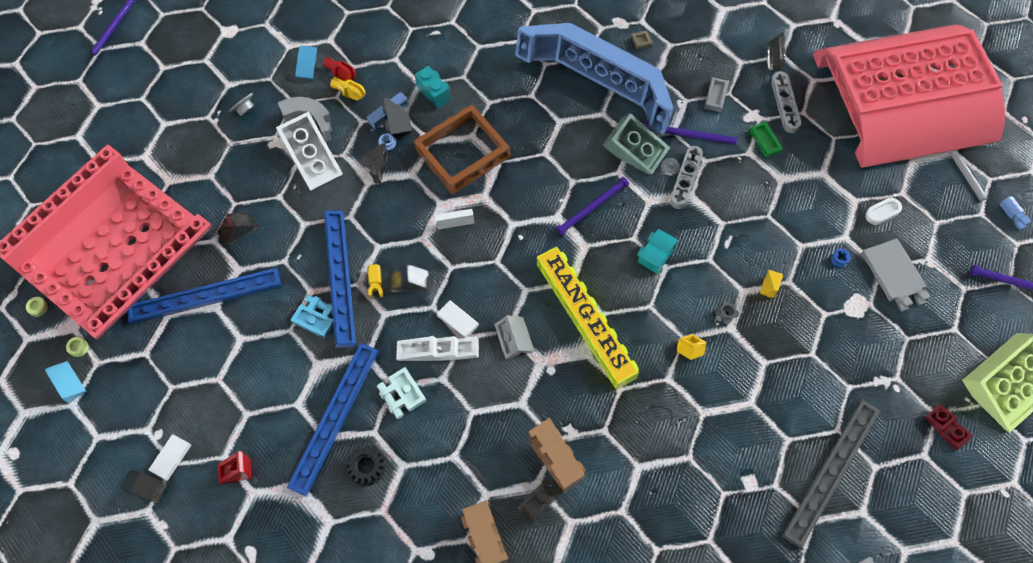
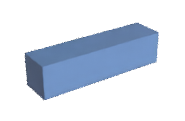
M401 92L390 99L403 109L409 105L408 98ZM381 106L367 116V120L376 130L385 121H388L387 114H383Z

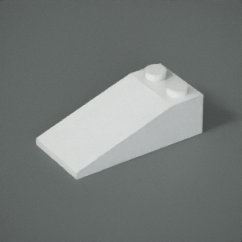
M309 112L276 127L283 144L310 191L343 175Z

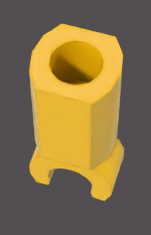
M369 265L367 267L368 284L370 286L368 289L370 299L373 298L374 291H378L380 297H383L380 265Z

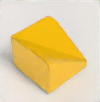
M768 270L760 294L775 298L783 275Z
M690 334L678 339L677 352L693 360L705 354L707 342Z

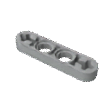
M776 72L772 78L771 85L782 125L786 132L796 133L801 125V119L791 83L786 73ZM785 92L789 97L783 98L779 93ZM790 107L793 111L786 112L783 108Z
M691 146L686 151L670 199V203L675 209H682L687 204L703 155L702 149L698 146ZM696 153L694 162L690 161L692 154ZM692 167L694 172L687 173L684 168ZM685 181L689 184V187L682 188L679 183ZM679 193L683 194L681 201L677 202Z

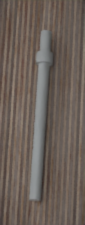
M948 151L980 202L987 200V196L958 151Z

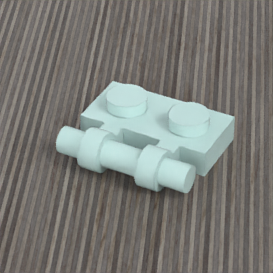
M406 367L388 377L391 385L386 387L384 382L377 385L380 391L379 395L382 399H385L389 405V411L397 419L404 416L401 411L402 407L406 406L410 412L426 402V398ZM397 392L401 399L395 401L392 393Z

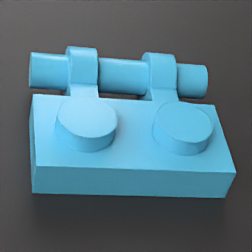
M307 295L305 302L309 303L308 307L300 304L291 322L318 336L326 338L333 327V319L330 318L332 316V304L323 302L317 296ZM317 308H320L324 310L323 314H321L315 310Z

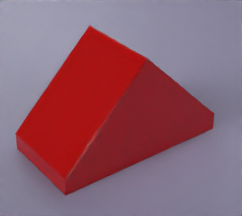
M238 451L218 463L219 484L252 479L251 459L245 453Z

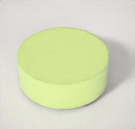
M33 297L26 304V311L34 317L42 316L48 309L47 302L41 297Z
M74 337L68 341L66 350L73 357H81L88 351L89 346L82 337Z

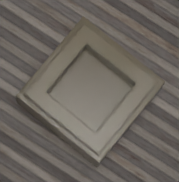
M647 30L631 34V41L636 51L652 47L653 43Z

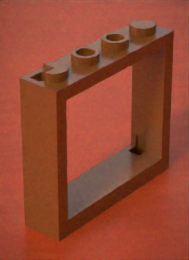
M473 104L463 108L458 114L449 117L442 124L433 127L429 132L420 135L414 140L417 153L452 195L511 157L509 145ZM473 119L498 148L451 178L428 151L427 147Z

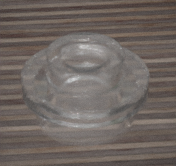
M667 158L661 165L662 172L669 176L677 174L680 168L678 161L674 158Z

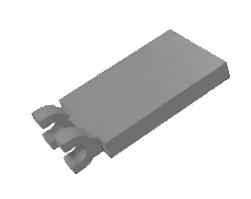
M898 239L863 250L861 254L890 302L895 300L901 312L908 310V306L913 304L908 296L913 295L918 306L925 304L926 300L930 299L929 293L924 290L926 288L925 282Z

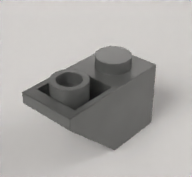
M384 98L385 103L381 104L383 114H387L388 121H385L387 132L390 131L391 135L412 132L409 113L390 99Z

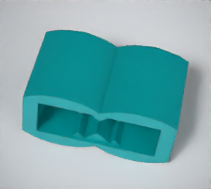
M660 229L650 234L647 239L648 244L646 247L642 246L637 254L639 256L638 263L656 274L664 266L678 242L676 238Z

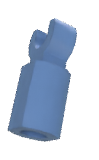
M1013 196L1006 198L1000 203V206L1009 218L1014 220L1015 226L1019 230L1026 228V224L1031 222L1030 218L1023 214V209Z

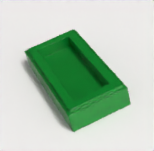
M766 121L749 128V132L765 158L783 151L781 144Z

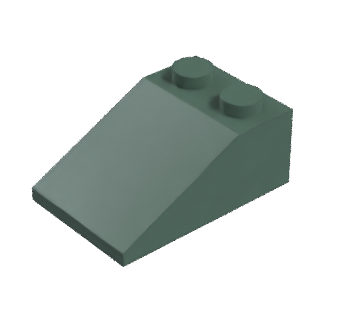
M631 113L620 119L602 145L615 157L648 175L653 174L670 149L667 144Z

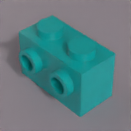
M427 66L414 74L417 88L436 109L451 101L450 87L447 82H443L440 79L436 70L433 71Z

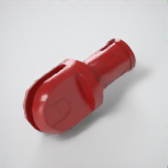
M330 57L323 60V66L332 70L335 77L343 81L355 78L356 73L351 65L343 61L336 62Z

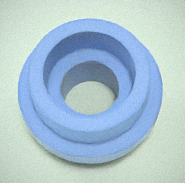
M388 133L381 135L378 141L379 147L384 151L392 150L396 146L395 137Z

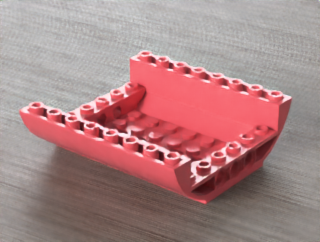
M949 25L823 48L813 53L818 68L829 66L861 139L855 151L861 168L1001 141L1005 123L1003 85L973 29L969 30L962 25ZM930 67L938 69V71H933ZM896 74L903 76V78L897 77ZM878 77L886 79V81H881Z
M107 144L0 241V257L98 340L212 228V225L199 214L193 216L131 168L121 154ZM145 226H150L148 231L142 232ZM136 239L133 245H128L130 240ZM109 265L106 271L100 272L103 266ZM94 278L93 284L87 286V281Z

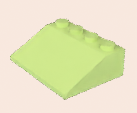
M1016 333L962 380L971 396L1007 432H1011L1033 412V334Z

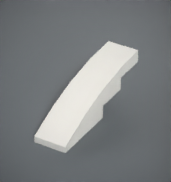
M430 336L397 341L396 360L444 361L479 358V339L476 336L457 339L455 336L438 339Z

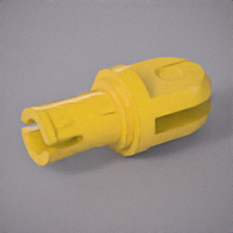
M334 77L330 82V86L342 91L345 97L359 101L365 96L364 87L352 80L343 81Z

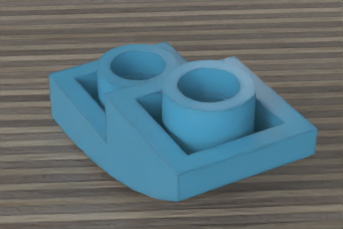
M300 45L296 78L314 79L317 47Z

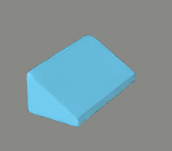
M69 362L60 363L45 369L61 398L66 402L70 403L86 392Z

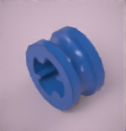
M837 249L831 256V262L836 267H845L851 259L850 253L845 249ZM843 256L844 259L839 260L837 257Z

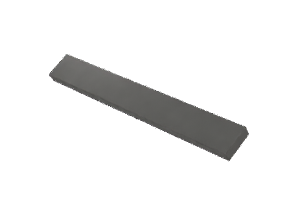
M864 400L859 402L781 537L800 549L803 547L881 410Z

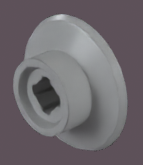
M253 93L239 101L228 112L236 111L242 116L254 106L250 101Z

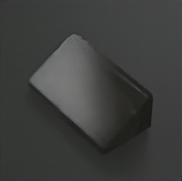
M781 32L768 43V70L781 71L785 62L784 32Z

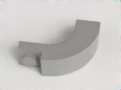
M293 97L278 102L286 122L309 112L314 123L320 128L325 142L332 140L330 133L333 131L330 125L333 123L328 110L321 103L306 97Z

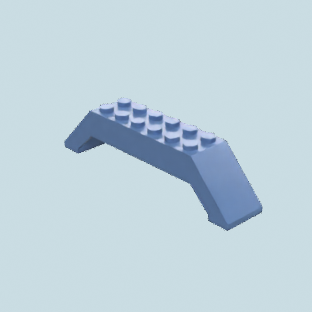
M572 23L524 26L518 29L516 57L528 63L531 61L555 60L643 107L649 122L648 128L661 135L665 134L673 105L660 69Z

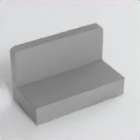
M507 315L494 324L505 359L511 360L520 353L534 352L523 317Z

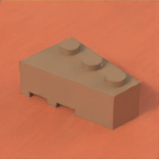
M550 418L528 431L530 445L563 493L585 479L584 472L586 470L580 461H576L572 449L564 442L560 432Z
M487 500L462 509L464 516H461L464 529L469 528L471 536L468 537L471 549L476 548L478 557H475L476 563H509Z

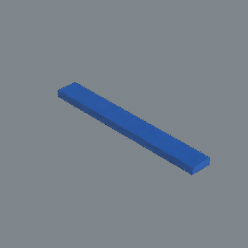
M325 211L324 221L335 348L355 347L356 339L343 211Z
M274 268L137 302L127 310L128 323L132 325L280 288L282 285L279 270Z
M362 343L359 344L287 486L289 490L307 497L379 353L378 349Z

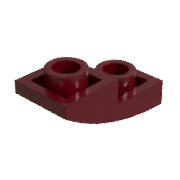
M941 404L926 416L930 425L956 451L960 450L973 437L969 431L956 422L957 417Z

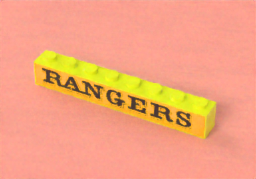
M555 247L537 257V266L615 389L618 390L636 380L639 371L637 364L627 356L628 351L623 344L620 345L615 330L609 328L605 315L596 308V301L587 294L585 284L582 281L579 282L574 267H570L567 263L568 260L563 251L560 252Z

